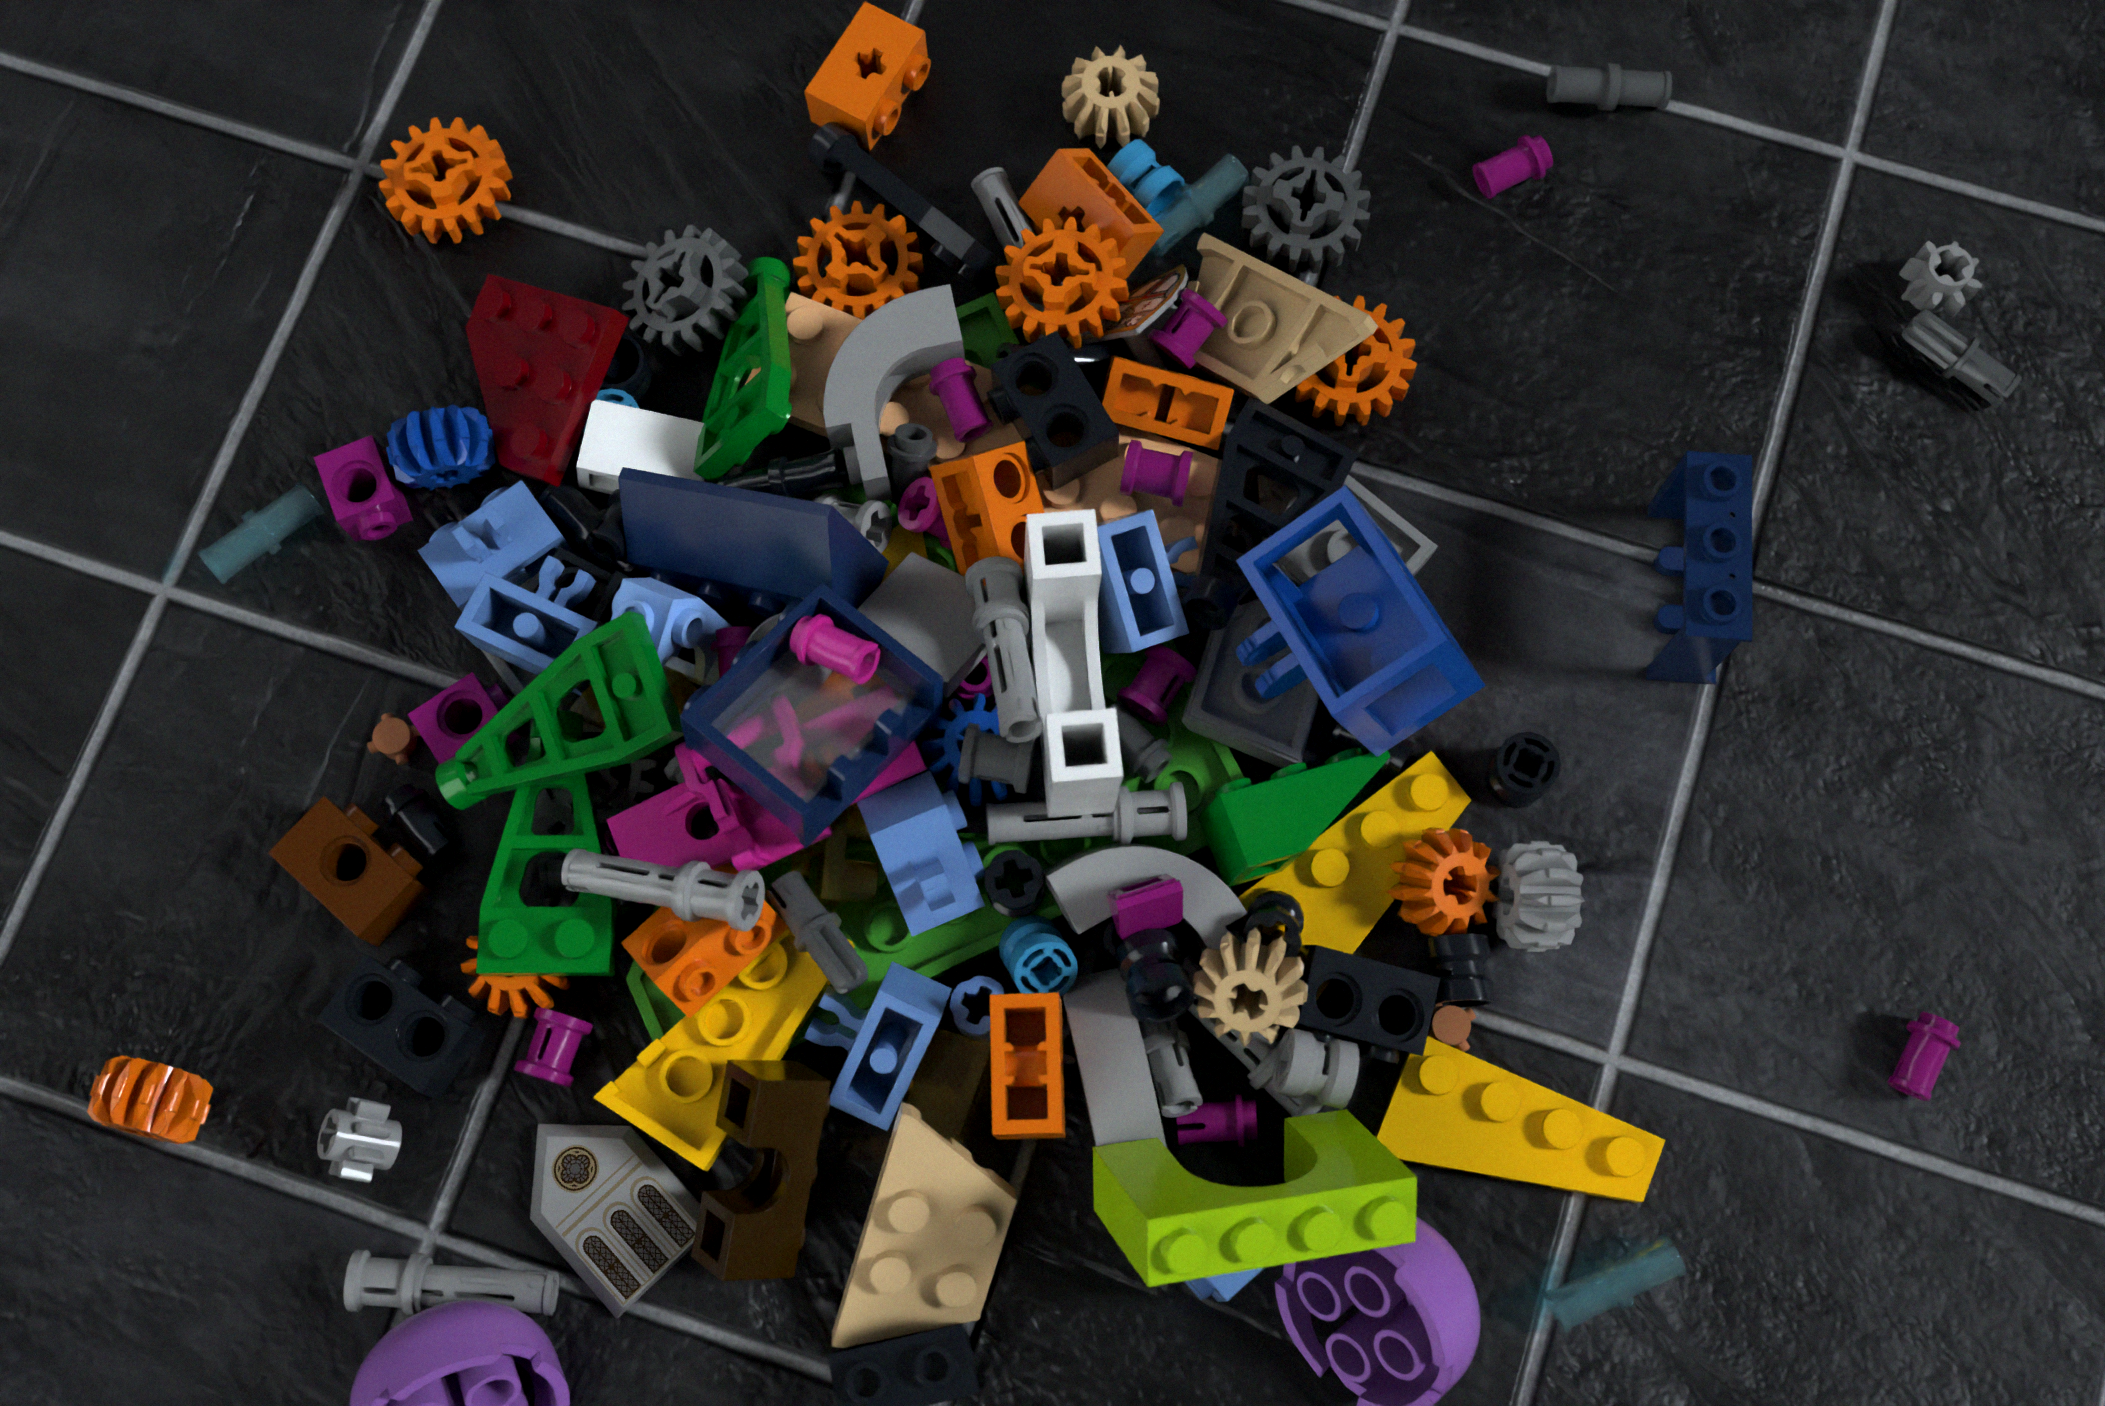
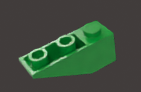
M1351 748L1331 756L1325 761L1324 766L1308 770L1306 763H1296L1276 771L1270 776V780L1252 785L1250 778H1241L1214 791L1216 798L1198 816V819L1223 882L1228 887L1282 872L1311 846L1390 758L1388 750L1376 757L1372 752L1363 755L1360 748Z

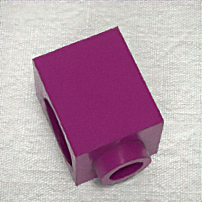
M373 435L314 457L336 522L355 542L363 539L378 540L387 537L396 531L397 526L413 520L400 482L396 480L394 467H390L388 454ZM376 486L374 494L369 499L355 503L358 494L363 489Z
M471 672L407 715L439 764L454 757L455 752L511 700L497 682L487 688ZM474 711H482L481 723L474 731L468 734H458L459 723L465 715ZM516 730L507 738L509 745L521 738Z

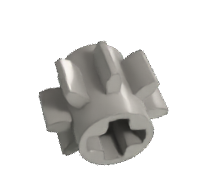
M1930 241L1926 242L1915 255L1916 258H1910L1899 272L1902 278L1909 280L1907 290L1901 296L1902 300H1909L1917 309L1929 310L1932 313L1944 309L1950 318L1954 317L1965 305V300H1971L1982 287L1978 280L1972 278L1974 269L1980 262L1979 259L1972 258L1967 251L1959 247V243L1956 241L1951 245L1936 248Z
M350 1097L346 1111L331 1109L327 1113L320 1128L317 1152L319 1158L332 1161L329 1169L330 1175L370 1183L373 1168L388 1170L393 1165L401 1145L402 1127L399 1121L387 1119L391 1108L390 1105Z

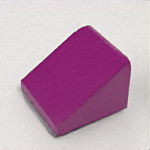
M1167 874L1111 890L1106 895L1116 931L1121 940L1145 929H1162L1175 925L1183 918V888L1181 881Z

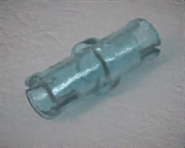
M1229 153L1224 155L1220 162L1192 185L1189 183L1182 184L1175 190L1176 198L1153 216V219L1165 230L1150 249L1155 255L1163 257L1170 248L1197 226L1205 228L1214 220L1213 213L1241 189L1245 188V186L1250 185L1251 179L1247 177L1249 175L1247 170L1235 156Z
M298 481L293 488L256 514L252 510L241 516L244 520L242 524L197 554L218 580L224 584L228 581L227 579L265 552L269 551L273 555L282 548L279 542L325 511L304 484Z
M1662 1234L1656 1240L1615 1260L1607 1255L1595 1261L1596 1269L1553 1290L1545 1291L1544 1297L1555 1320H1560L1558 1324L1561 1330L1566 1333L1572 1327L1615 1306L1620 1311L1626 1310L1634 1306V1297L1677 1276L1685 1275V1265L1676 1247L1672 1246L1669 1248L1672 1245L1670 1238L1666 1234Z

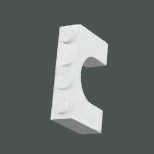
M1095 509L1026 514L1024 576L1027 607L1031 615L1030 638L1036 698L1040 716L1043 720L1040 743L1048 818L1110 813L1115 809L1123 779L1116 708H1105L1098 638V595L1102 571Z

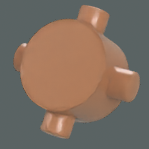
M391 712L385 713L381 716L382 721L377 724L373 731V741L367 743L368 749L371 754L382 752L388 758L396 760L397 765H404L409 762L408 756L414 752L417 746V737L421 735L414 725L409 726L403 720L395 718Z
M1442 1003L1436 1004V1007L1433 1009L1428 1037L1463 1052L1467 1051L1470 1045L1466 1039L1471 1031V1021L1476 1018L1474 1011L1470 1007L1463 1010L1457 1006H1443Z

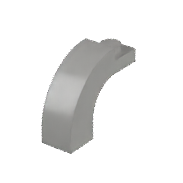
M950 284L912 292L879 307L849 334L838 350L830 367L825 385L823 404L826 432L831 449L837 447L844 451L851 485L863 483L867 501L893 499L880 439L881 418L891 397L909 381L930 374V371L943 361L952 358H963L965 361L963 340Z
M1119 843L1094 846L1076 852L1043 870V880L1069 927L1077 934H1081L1112 916L1106 897L1109 891L1163 874L1170 875L1181 881L1183 888V918L1181 921L1191 933L1201 953L1207 947L1220 950L1221 938L1228 932L1226 926L1248 914L1237 896L1214 873L1185 856L1150 845L1136 843L1120 845ZM1234 929L1230 932L1241 942V944L1245 943L1243 936L1238 931V929Z
M1119 968L1076 977L1071 988L1062 995V1000L1095 1146L1156 1137L1166 1146L1137 1018L1131 1013L1125 992L1127 983L1122 980Z

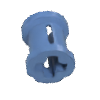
M979 975L968 981L961 982L951 996L950 1010L953 1013L955 1025L960 1033L971 1041L980 1043L991 1041L990 1016H983L978 1025L972 1024L970 1012L965 1007L968 1001L978 1003L983 995L1004 994L1001 984L990 977Z

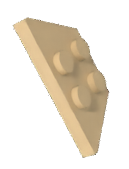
M1203 233L1199 239L1197 250L1203 256L1198 280L1189 281L1187 288L1206 299L1225 316L1228 322L1223 329L1215 328L1193 356L1196 362L1193 366L1247 396H1252L1268 405L1373 335L1379 327L1369 314L1206 233Z
M901 1102L832 1330L833 1347L846 1348L979 1320L1017 1200L1013 1186L992 1169H985L976 1164L971 1152L952 1137L947 1141L921 1120V1112L908 1103Z

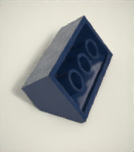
M626 467L622 468L618 477L628 562L646 577H651L689 594H694L705 603L717 608L730 610L733 603L746 605L751 611L760 616L770 618L782 613L786 606L798 597L806 598L821 583H824L854 608L858 609L880 586L889 563L842 514L829 504Z

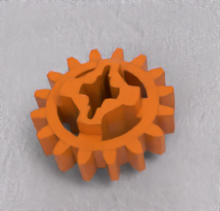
M435 117L431 118L430 131L422 133L419 128L412 125L409 127V133L413 140L408 144L393 140L390 144L398 157L396 160L386 159L381 161L380 166L388 178L379 182V188L387 199L385 204L396 221L401 220L409 234L415 236L423 230L430 243L436 244L442 232H448L456 244L461 243L462 230L470 227L478 236L483 234L480 220L485 216L497 221L501 218L495 201L510 200L511 193L505 182L512 179V172L496 139L489 140L481 125L478 124L469 132L463 119L456 117L450 129H443L439 119Z
M854 201L851 214L843 215L841 210L834 205L830 207V222L825 224L816 218L810 221L814 238L799 236L797 240L799 252L802 256L793 259V266L796 277L800 278L797 283L801 296L811 298V300L864 320L879 307L904 296V293L909 294L921 290L917 275L924 273L922 254L917 253L920 250L918 236L916 232L906 233L905 218L901 214L892 218L889 222L886 221L885 207L882 204H878L871 214L863 213L861 202ZM895 253L898 258V265L894 276L889 273L888 267L892 264L891 256ZM826 255L830 259V264L825 267L826 276L822 279L820 268Z
M1069 217L1062 230H1055L1050 218L1044 219V233L1035 236L1033 232L1024 228L1021 231L1024 246L1020 249L1015 246L1006 245L1004 248L1008 265L998 266L995 271L998 284L1001 286L996 290L998 302L1001 309H1007L1005 315L1010 328L1014 329L1023 325L1022 329L1025 340L1030 344L1038 339L1041 334L1047 336L1057 330L1060 337H1069L1075 349L1081 348L1082 333L1089 331L1093 336L1100 339L1104 336L1101 320L1105 318L1109 321L1118 322L1121 318L1119 304L1116 301H1126L1129 297L1127 281L1123 280L1128 277L1125 258H1118V247L1114 238L1101 242L1098 225L1093 223L1082 233L1077 230L1075 217ZM1081 255L1088 258L1093 263L1084 262L1081 258ZM1023 295L1029 297L1030 303L1041 304L1044 308L1043 312L1030 305Z
M1358 295L1353 303V307L1369 314L1379 327L1373 335L1353 347L1351 358L1354 359V365L1351 375L1348 376L1346 374V352L1302 381L1297 386L1294 400L1297 403L1307 401L1310 398L1315 402L1312 416L1316 419L1322 416L1326 410L1333 411L1335 426H1342L1347 414H1355L1356 420L1361 426L1367 425L1371 409L1373 408L1384 418L1388 416L1393 405L1392 399L1404 400L1409 388V384L1406 381L1412 380L1417 363L1408 359L1412 356L1416 345L1414 339H1399L1402 335L1405 321L1402 318L1390 323L1385 321L1384 316L1387 305L1383 303L1378 305L1373 312L1365 310L1364 296ZM1367 386H1368V387H1374V388H1372V389H1370V390H1367V391H1364V392H1360L1361 390H1363V389L1366 388Z

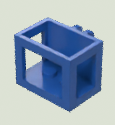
M1346 485L1236 560L1272 618L1270 622L1252 633V636L1246 637L1236 647L1237 650L1235 652L1243 666L1253 667L1256 664L1259 665L1262 661H1266L1268 657H1272L1287 646L1292 651V653L1272 665V668L1265 670L1256 679L1255 685L1262 698L1267 700L1268 698L1279 697L1280 694L1286 693L1288 689H1292L1309 678L1332 717L1376 757L1486 686L1389 538ZM1338 519L1359 545L1297 587L1274 562Z

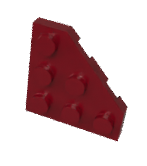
M487 275L465 329L501 466L515 473L559 488L587 421L591 403L597 397L628 323V317L610 307L496 275Z

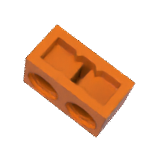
M1111 355L1099 400L1114 423L1218 450L1234 389L1226 385Z
M1025 440L983 450L929 467L959 574L965 576L968 568L977 561L988 557L1000 556L1016 561L1021 567L1024 576L1026 514L1045 513L1031 461L1028 457ZM983 579V585H984V586H986V580H985V579Z
M730 863L714 869V871L731 874L739 873ZM765 900L758 921L749 931L733 930L727 921L705 917L697 922L684 921L673 912L672 908L661 906L621 944L660 990L690 1019L789 927Z

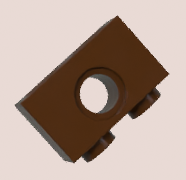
M323 796L282 837L268 854L358 938L379 947L432 891L416 876L424 867L397 842H394L387 850L377 841L372 834L380 826L352 801L342 809ZM365 854L367 861L362 874L354 880L346 881L344 871L347 863L354 856Z

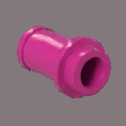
M818 614L815 617L807 615L801 618L795 625L790 637V649L793 653L797 654L798 661L803 665L814 666L820 664L852 679L857 684H864L873 676L880 660L881 652L877 648L878 645L876 643L865 641L834 627L833 620L824 614Z

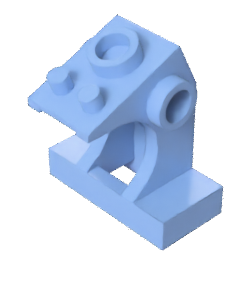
M651 577L623 579L612 602L613 614L611 620L627 611L642 614L662 668L701 686L706 684L712 686L719 679L717 652L711 651L710 643L716 641L715 631L717 629L732 626L697 596ZM682 647L694 649L695 665L677 658Z

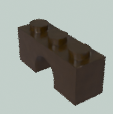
M727 1060L715 1126L747 1148H757V1155L751 1172L740 1184L727 1190L703 1191L691 1257L721 1281L794 1278L798 1252L803 1247L805 1241L804 1221L810 1189L816 1180L818 1172L817 1152L822 1126L830 1110L829 1089L831 1084L829 1079L799 1061Z

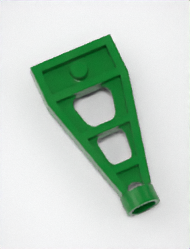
M759 257L750 261L745 267L748 270V276L743 279L742 288L748 292V297L736 303L735 311L740 315L738 321H731L702 418V423L704 424L698 437L693 472L712 483H715L733 466L739 467L743 465L752 453L753 448L769 434H778L787 423L792 411V404L788 401L792 371L785 303L790 295L792 274L786 264L775 258ZM761 367V371L740 389L741 384L748 379L752 369Z
M627 611L577 639L455 752L454 757L439 764L436 769V782L447 802L457 809L465 810L493 794L633 763L683 736L680 714L644 616ZM590 680L606 724V729L598 737L570 742L558 707L561 701L581 682ZM534 718L546 755L543 758L516 767L507 738L519 727Z
M558 710L568 740L570 742L582 741L584 716L573 711ZM534 718L531 719L530 746L525 764L543 758L546 755ZM589 773L516 790L480 906L477 974L481 976L615 975L617 930L615 898L580 891L576 902L569 907H527L522 902L520 895L527 867L530 861L540 853L568 854L574 848H579L606 855ZM544 789H568L571 792L575 827L570 835H534L532 824L536 802L539 794Z

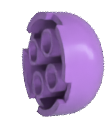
M1417 1216L1416 1242L1284 1264L1283 1276L1275 1282L1279 1311L1292 1341L1320 1378L1327 1368L1331 1366L1343 1384L1359 1395L1357 1406H1433L1461 1379L1475 1355L1480 1336V1307L1474 1283L1465 1264L1454 1248L1439 1232ZM1355 1304L1360 1310L1328 1337L1325 1350L1313 1330L1311 1313L1319 1319L1333 1321Z
M462 1300L425 1309L407 1318L385 1334L371 1349L361 1364L353 1383L349 1406H529L515 1362L523 1366L532 1379L535 1390L534 1406H569L570 1394L552 1342L535 1321L519 1310L505 1304L485 1300Z

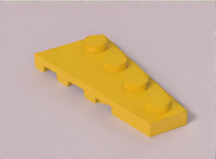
M1431 750L1323 832L1303 854L1282 872L1265 876L1240 895L1238 899L1247 911L1251 901L1261 893L1283 891L1292 895L1300 903L1304 913V927L1300 934L1302 945H1319L1353 954L1395 900L1386 891L1400 882V874H1396L1389 867V864L1395 861L1405 862L1407 859L1401 842L1408 841L1409 839L1421 840L1422 830L1435 827L1445 831L1449 830L1471 802V799ZM1245 915V916L1241 917V919H1242V920L1244 921V923L1246 924V915ZM1279 921L1270 928L1263 925L1262 932L1269 936L1276 929L1284 932L1285 925ZM1329 980L1323 982L1318 988L1316 1001L1330 984Z
M788 928L690 1019L685 1015L661 1039L656 1038L636 1057L638 1060L614 1082L610 1081L593 1098L688 1161L708 1172L731 1137L715 1126L727 1060L781 1061L831 983L808 951L799 952L793 945L796 937ZM847 939L849 943L852 945V947L855 948L854 943L851 940Z
M1428 1036L1423 1056L1407 1054L1375 1133V1137L1401 1161L1445 1170H1458L1486 1175L1491 1178L1513 1182L1520 1181L1543 1185L1553 1189L1632 1203L1644 1201L1666 1141Z

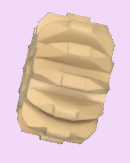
M1096 45L1092 52L1091 61L1076 57L1075 63L1072 65V75L1065 76V80L1062 82V97L1065 99L1063 102V116L1066 122L1075 123V133L1078 135L1079 140L1095 134L1096 144L1100 150L1107 143L1108 138H1116L1117 142L1124 147L1129 143L1130 133L1145 137L1146 132L1149 130L1150 119H1154L1159 111L1160 99L1156 94L1158 92L1156 73L1146 71V62L1142 54L1126 60L1125 51L1120 45L1113 56H1105Z
M1256 927L1249 932L1247 943L1241 944L1228 931L1221 938L1220 950L1207 947L1200 959V966L1203 970L1196 972L1192 981L1194 993L1201 996L1198 999L1196 1008L1199 1018H1216L1214 1031L1217 1038L1227 1034L1232 1029L1240 1031L1239 1039L1244 1048L1251 1042L1253 1032H1259L1272 1044L1278 1038L1279 1025L1294 1028L1299 1021L1300 1009L1297 1006L1303 1005L1307 1001L1308 985L1305 984V981L1299 979L1303 975L1304 968L1300 956L1284 957L1286 942H1284L1282 937L1272 941L1268 946L1260 944L1261 935Z

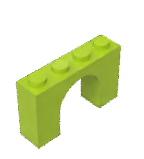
M1347 1109L1285 1118L1284 1180L1286 1183L1274 1186L1235 1187L1216 1184L1198 1178L1179 1164L1158 1137L1093 1147L1094 1211L1147 1287L1416 1242L1417 1176Z

